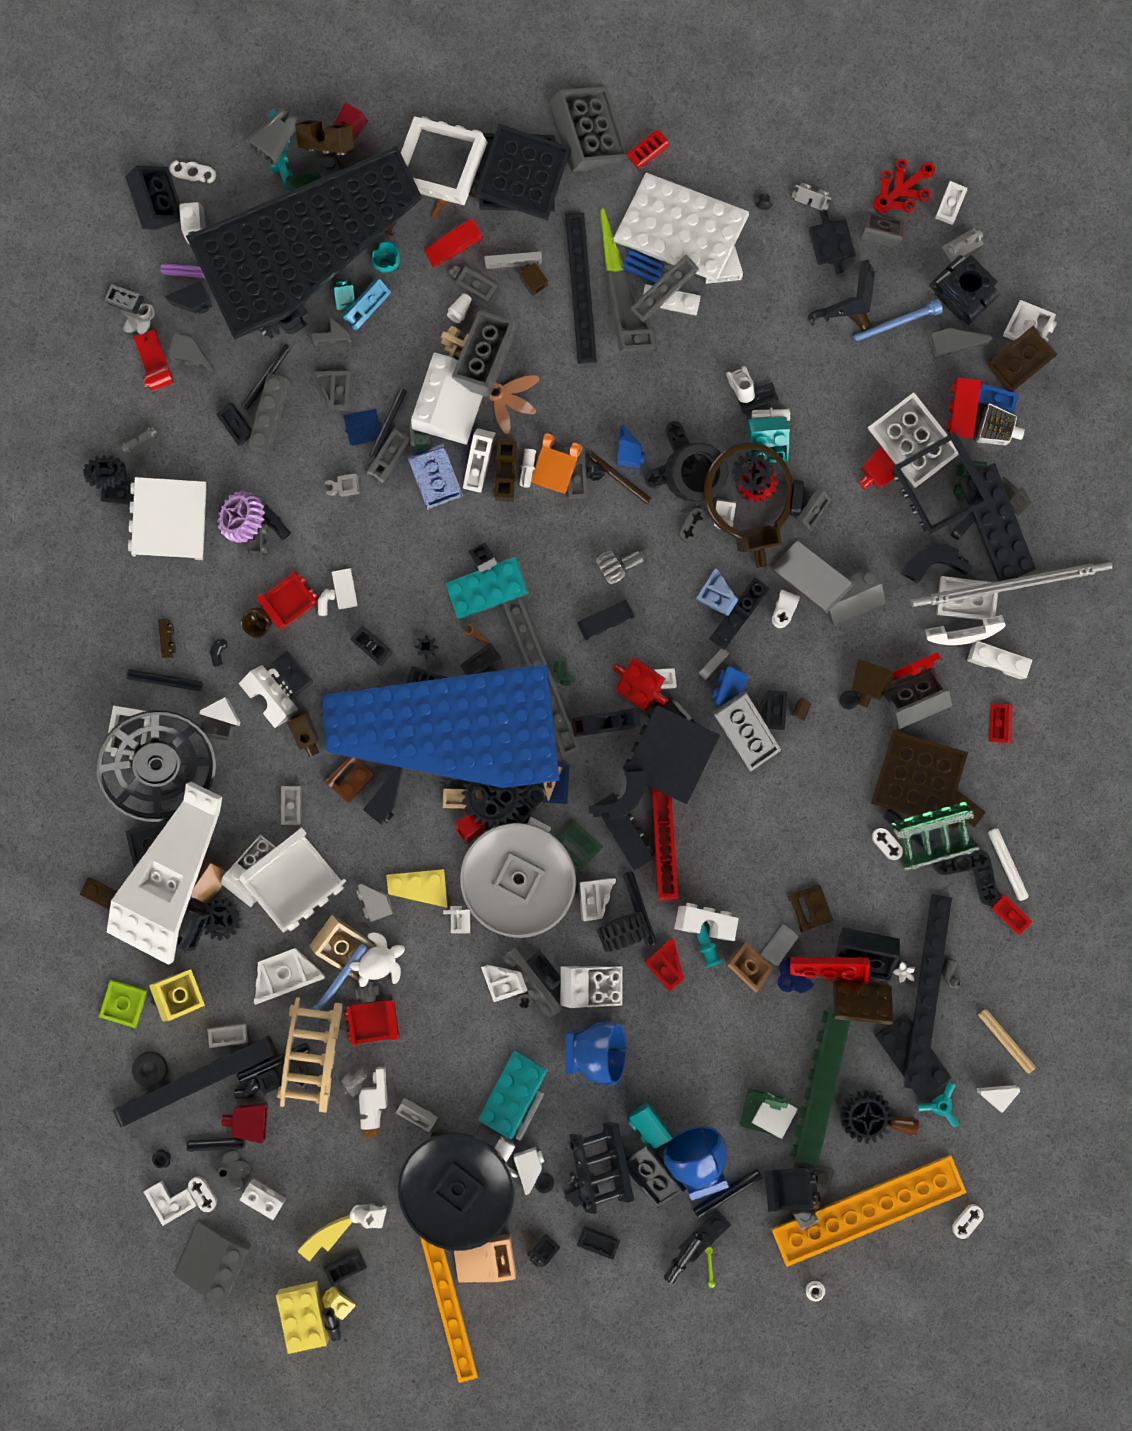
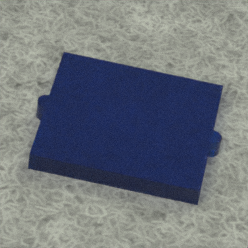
M376 409L344 416L345 432L348 433L350 446L376 441L381 430V422H379Z

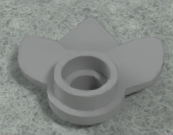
M142 303L137 314L122 309L121 312L128 318L122 330L128 333L137 330L140 335L145 333L150 327V320L155 315L152 305Z

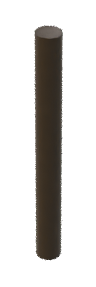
M594 452L588 455L591 461L596 465H601L606 473L647 504L651 500L647 494Z

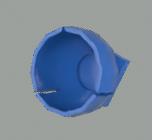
M609 1021L596 1022L587 1029H578L566 1033L565 1073L573 1074L580 1071L591 1082L606 1086L617 1085L624 1072L627 1051L608 1050V1048L627 1049L623 1026Z
M701 1126L686 1129L673 1136V1139L665 1145L663 1153L665 1165L673 1177L686 1185L691 1201L728 1188L723 1174L727 1163L726 1142L715 1128L706 1126L701 1128Z

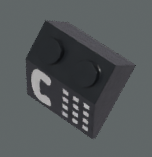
M288 651L274 660L266 669L290 700L314 682Z

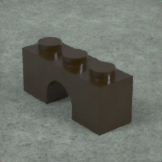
M304 120L295 124L298 148H306V151L321 150V153L335 152L336 155H345L347 151L354 148L352 127L349 124L335 123L325 127V133L322 128V121Z
M498 440L494 498L495 501L514 502L517 441Z

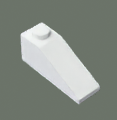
M479 428L475 431L463 483L464 489L481 493L496 433Z

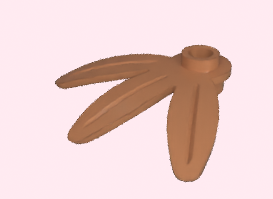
M524 376L510 381L504 386L500 383H495L493 390H499V394L495 396L491 393L488 399L494 402L497 423L505 434L510 433L511 429L510 417L505 405L520 413L535 414L536 409L530 403L518 396L512 395V393L522 392L531 388L539 382V376Z

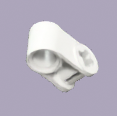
M742 366L740 370L726 373L730 386L738 400L743 403L752 401L755 397L754 386L747 368Z
M781 590L772 616V623L777 628H783L791 621L800 596L785 590ZM781 614L784 615L783 618H784L785 620H784L783 622H779V621H780L779 616H780Z
M375 1203L356 1205L351 1210L350 1220L354 1223H361L367 1229L382 1228L387 1207L384 1205L383 1207L375 1206Z

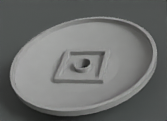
M507 823L488 830L472 844L463 860L460 884L468 909L482 925L500 935L524 938L535 936L551 929L565 916L574 898L576 873L567 849L554 835L535 825ZM522 874L524 882L517 883L514 880V875Z

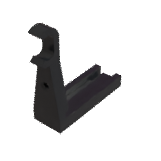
M869 260L861 261L856 297H851L832 306L811 312L808 320L812 326L815 324L814 321L821 317L828 322L833 317L870 312L875 271Z

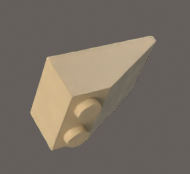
M331 915L309 945L317 956L340 970H343L361 944L367 947L364 954L369 949L376 947L375 944L334 915ZM351 970L349 975L359 981L361 977L358 975L359 971Z

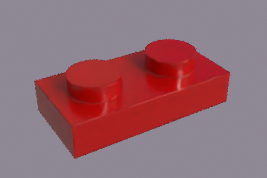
M1005 894L998 899L995 905L990 907L1019 936L1032 923Z

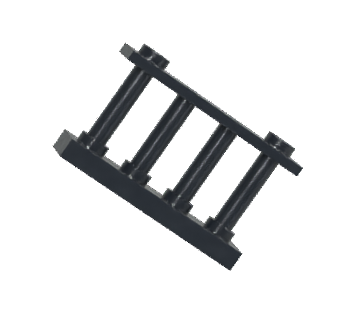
M604 1123L602 1133L583 1139L582 1135L569 1134V1145L573 1151L582 1195L581 1204L587 1213L597 1214V1204L615 1198L626 1203L634 1201L619 1123ZM606 1140L608 1148L606 1152L586 1158L584 1146ZM610 1159L611 1171L590 1177L589 1165ZM614 1179L615 1190L594 1197L592 1185Z

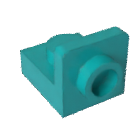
M347 279L337 280V283L333 284L336 309H348L355 302L353 284L348 282Z

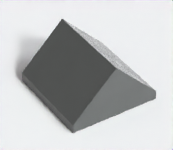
M867 211L860 239L897 248L903 238L904 220Z

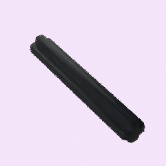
M131 669L127 671V679L194 691H201L203 682Z
M631 871L623 874L634 910L635 912H642L650 936L645 939V943L647 946L654 945L656 939L634 873Z
M307 1043L293 1048L292 1051L309 1053L310 1048ZM286 1052L237 1073L239 1082H245L283 1065Z
M758 1169L753 1170L729 1185L728 1188L721 1190L694 1207V1213L698 1218H701L762 1179L761 1173Z

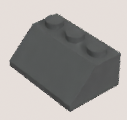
M874 566L847 578L853 583V587L828 612L833 626L886 604L882 583Z
M932 667L888 686L883 695L892 719L899 729L952 706L949 689Z

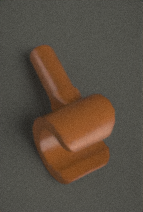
M437 198L438 203L430 217L435 219L442 206L447 205L448 201Z
M466 624L472 628V631L466 633L463 630L465 635L474 636L487 644V638L476 632L471 624Z

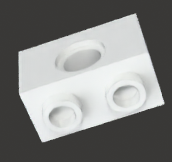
M253 1178L240 1201L274 1220L287 1198Z

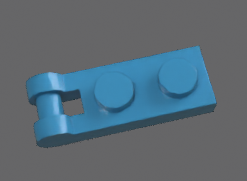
M376 278L341 316L345 321L348 320L350 322V326L354 330H357L391 294V291L379 278ZM356 312L359 313L357 318L353 316Z

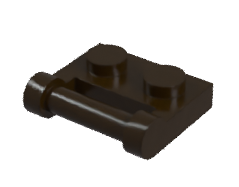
M820 884L787 896L789 902H792L800 923V932H805L834 921ZM801 897H804L812 918L810 923H807L799 901Z

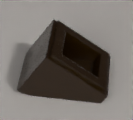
M799 698L792 716L805 721L811 703L805 698Z

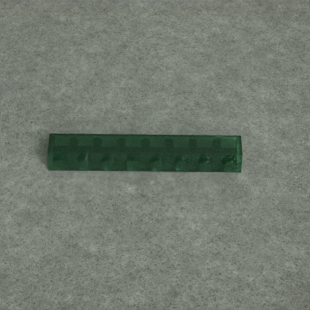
M829 1007L826 1008V1011H822L820 1022L823 1023L822 1030L817 1032L816 1041L819 1042L818 1048L814 1049L812 1054L814 1066L808 1072L810 1083L809 1087H805L803 1098L806 1099L805 1106L800 1108L799 1117L802 1119L800 1125L796 1126L795 1137H797L796 1145H792L790 1152L795 1163L818 1168L851 1022V1020L834 1019V1008Z

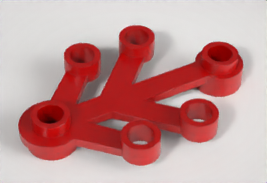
M899 159L895 165L897 171L894 190L888 194L889 182L893 177L892 172L889 170L883 171L880 176L882 181L880 194L873 201L874 209L879 213H886L890 209L903 210L906 213L913 212L916 207L913 200H907L905 203L893 200L897 197L919 199L921 202L928 201L931 196L928 189H922L921 191L908 189L923 178H931L935 173V166L930 162L923 163L919 172L903 183L904 171L908 163L905 159ZM902 163L905 167L900 168L898 164ZM925 167H929L931 171L927 172ZM887 174L890 178L885 179L883 175ZM921 193H926L927 198L922 197ZM884 200L886 205H881L880 201ZM911 204L912 209H908L906 205Z

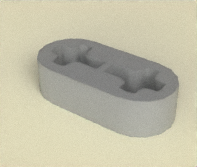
M721 648L698 674L706 680L730 653L726 649L723 650Z

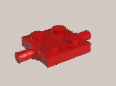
M632 658L626 669L618 663L615 665L613 670L621 675V680L615 691L643 711H648L650 705L655 700L663 706L667 703L668 698L660 694L661 686L666 679L638 658Z

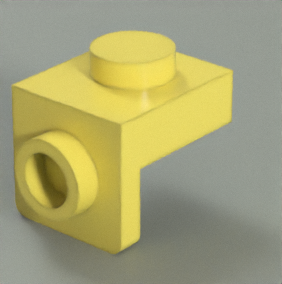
M336 1285L327 1290L322 1297L325 1309L333 1308L336 1317L341 1320L356 1306L350 1298L340 1293Z

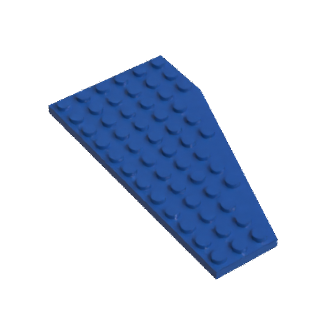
M546 664L322 695L326 752L499 788L560 781L549 674Z

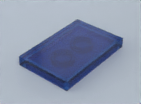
M444 443L407 456L427 509L463 497Z

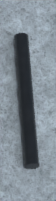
M286 344L283 346L242 404L247 410L250 408L264 388L267 374L275 373L291 350V347Z
M403 388L399 389L369 454L373 459L377 457L407 391Z

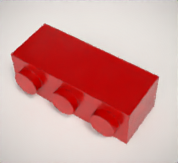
M957 378L956 382L953 381L951 393H955L954 401L949 403V412H952L951 420H947L946 431L949 434L956 431L958 437L973 438L981 380Z

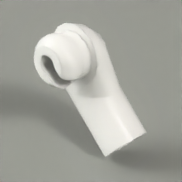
M325 589L318 599V615H327V603L329 599H335V590Z

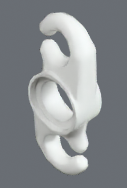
M176 160L171 163L169 168L173 176L190 181L200 180L205 182L204 174L206 172L211 173V178L207 180V183H212L216 178V172L211 167L195 162H180L182 169L176 172L174 168L179 164ZM192 167L198 169V173L195 176L188 175V170Z

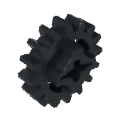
M754 451L752 456L746 452L745 458L739 456L740 463H734L737 469H732V473L736 474L732 480H738L736 487L742 486V492L748 489L750 494L754 490L759 494L761 487L766 490V483L771 484L772 480L769 477L774 476V473L770 472L773 469V465H768L770 459L764 460L763 453L758 457L756 451ZM750 461L747 467L741 468L743 464ZM754 466V468H753V469H754V473H757V474L755 475V477H754L753 480H752V474L749 473V472L751 471L752 467ZM741 477H744L748 481V484L744 482ZM765 478L760 484L756 485L758 479Z
M105 455L102 458L96 456L95 461L89 460V464L84 465L83 473L86 483L89 482L91 487L96 485L97 489L101 486H104V489H107L108 486L115 488L114 484L120 485L121 480H125V475H127L124 462H120V458L114 459L112 455L109 458H106Z
M220 898L218 903L215 899L211 900L212 906L206 904L207 910L202 911L211 916V923L209 924L208 918L204 934L211 933V939L218 936V941H221L223 936L229 939V933L236 935L235 928H241L237 923L243 920V918L238 917L241 910H235L237 904L231 906V900H227L224 903L223 898ZM221 906L225 907L226 909L224 911H219L218 909H216V907ZM231 915L233 916V923L230 922ZM217 916L224 917L222 923L217 922L219 920ZM217 928H222L223 930H226V932H217L215 930Z

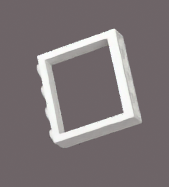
M414 116L401 151L407 167L422 129L473 142L457 189L413 178L420 194L465 205L488 143L483 133L478 130H466L459 125L455 127L450 126L443 121L434 122L427 117L419 118Z

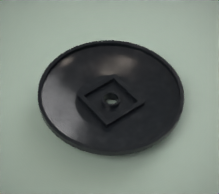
M464 1133L440 1134L421 1143L405 1161L398 1182L400 1207L410 1227L428 1243L446 1250L465 1251L485 1245L502 1231L514 1205V1182L510 1169L503 1157L484 1140ZM453 1185H461L463 1192L456 1193L453 1190Z

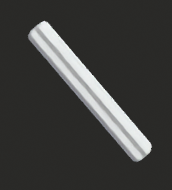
M999 829L990 830L988 835L1017 899L1020 901L1027 899L1029 895Z

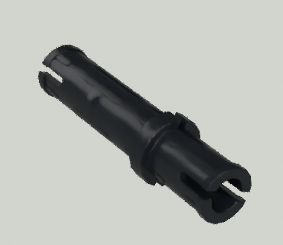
M693 1232L678 1256L671 1261L670 1268L664 1274L665 1281L674 1284L679 1274L685 1271L686 1264L704 1240L700 1233Z

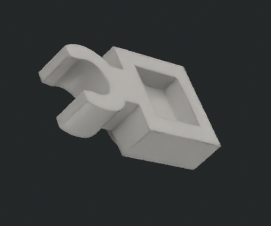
M357 474L338 476V482L332 480L325 482L326 485H333V489L326 492L327 495L334 496L338 492L342 497L360 494Z

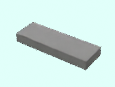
M541 252L484 256L487 269L525 266L527 264L531 265L534 262L537 265L542 263Z

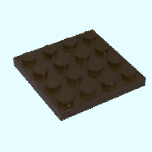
M893 730L871 804L947 826L968 752Z

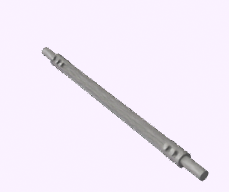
M1106 562L1095 565L1090 563L993 583L932 593L927 597L911 599V605L916 607L926 604H942L986 594L1093 575L1095 572L1112 569V563Z

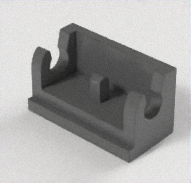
M204 718L197 719L196 724L206 733L210 741L234 746L238 725ZM197 731L194 732L192 738L202 739Z

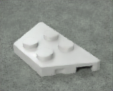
M297 948L291 949L258 962L254 1004H259L326 977Z

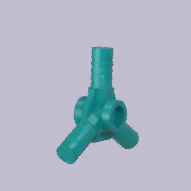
M948 1082L943 1095L940 1094L930 1103H918V1111L933 1110L934 1113L945 1116L953 1128L957 1127L960 1123L952 1114V1099H950L956 1085Z

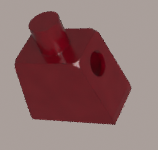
M345 102L334 124L351 125L353 142H355L369 120L361 111Z
M268 1103L236 1106L233 1110V1115L223 1114L221 1124L225 1127H232V1137L263 1143L266 1139Z

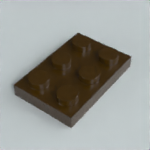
M1033 325L987 365L1007 389L1013 392L1055 358L1058 353Z
M841 980L833 982L834 1019L892 1025V986Z

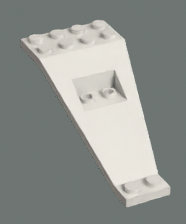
M192 782L186 784L183 802L111 900L107 933L168 965L174 962L179 928L220 814L221 796Z

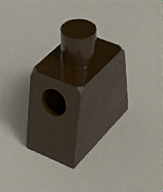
M858 659L852 687L854 692L860 694L857 705L867 708L871 698L880 701L895 673Z
M308 711L291 717L287 724L298 748H305L309 757L320 753L316 746L319 737ZM302 734H308L310 737L309 741L305 742Z

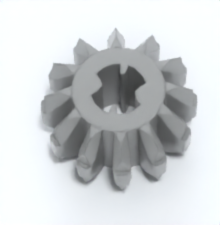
M604 552L596 558V563L608 583H617L625 577V572L613 552Z

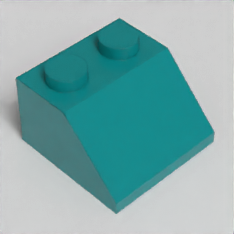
M647 1101L628 1115L630 1119L628 1121L629 1125L634 1131L639 1130L642 1134L640 1139L645 1145L650 1143L653 1148H656L673 1139L670 1130Z

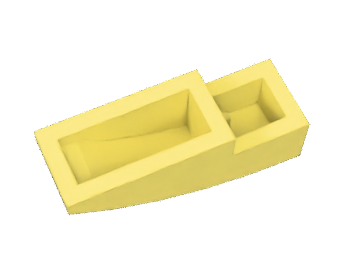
M350 1215L339 1218L320 1228L300 1246L298 1252L310 1261L321 1247L329 1251L352 1223Z

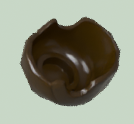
M259 607L250 608L242 617L241 626L247 635L253 638H261L269 631L272 619L265 610Z

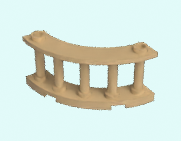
M296 997L295 1004L290 1006L289 1016L292 1019L285 1054L282 1087L279 1086L277 1098L281 1099V1107H284L286 1097L316 1101L319 1104V1112L327 1113L332 1080L330 1077L335 1057L336 1039L333 1038H338L342 1004L335 1003L334 1009L329 1010V1012L300 1008V998ZM298 1016L327 1019L328 1022H331L330 1030L322 1033L296 1029ZM294 1037L324 1041V1043H327L326 1054L315 1055L293 1052ZM292 1059L320 1063V1065L324 1066L323 1075L317 1077L289 1073L290 1061ZM288 1081L316 1084L318 1087H321V1092L310 1093L288 1090Z

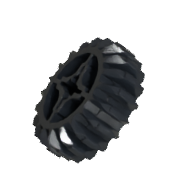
M864 1090V1096H862L860 1091H857V1098L852 1094L850 1095V1098L853 1100L851 1103L848 1100L844 1101L848 1108L841 1107V1110L846 1112V1114H840L841 1119H846L841 1122V1125L846 1127L844 1131L847 1134L851 1133L850 1137L852 1139L857 1137L859 1143H861L863 1138L866 1144H869L870 1138L875 1143L877 1142L876 1136L883 1139L884 1137L881 1133L883 1131L886 1134L889 1133L886 1126L892 1127V1123L888 1120L893 1119V1115L887 1114L892 1111V1108L886 1107L889 1102L883 1100L881 1094L876 1097L875 1091H872L870 1096L868 1090ZM870 1102L876 1103L880 1107L882 1114L872 1112ZM863 1103L862 1109L859 1112L853 1113L856 1106ZM868 1111V1114L871 1117H868L866 1121L864 1118L861 1117L866 1116V1113ZM852 1120L862 1122L864 1132L855 1129ZM881 1120L880 1124L870 1131L872 1124Z

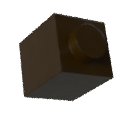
M535 262L531 265H525L520 270V279L532 296L548 286V280Z

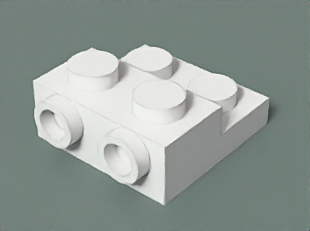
M1020 300L1003 336L1015 341L1034 325L1048 342L1049 339L1046 336L1048 332L1052 333L1057 324L1054 321L1056 314Z

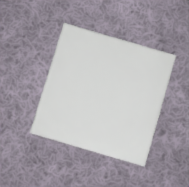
M767 1093L752 1123L782 1139L797 1108Z

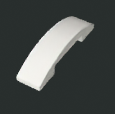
M1002 615L982 619L983 626L946 632L944 626L925 629V634L928 641L938 644H969L994 635L1005 627V622Z

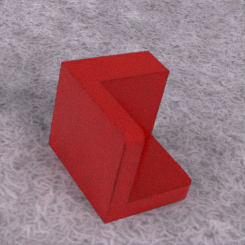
M475 814L472 816L466 815L457 821L455 825V830L466 844L485 832L486 824L482 825V819L475 822Z

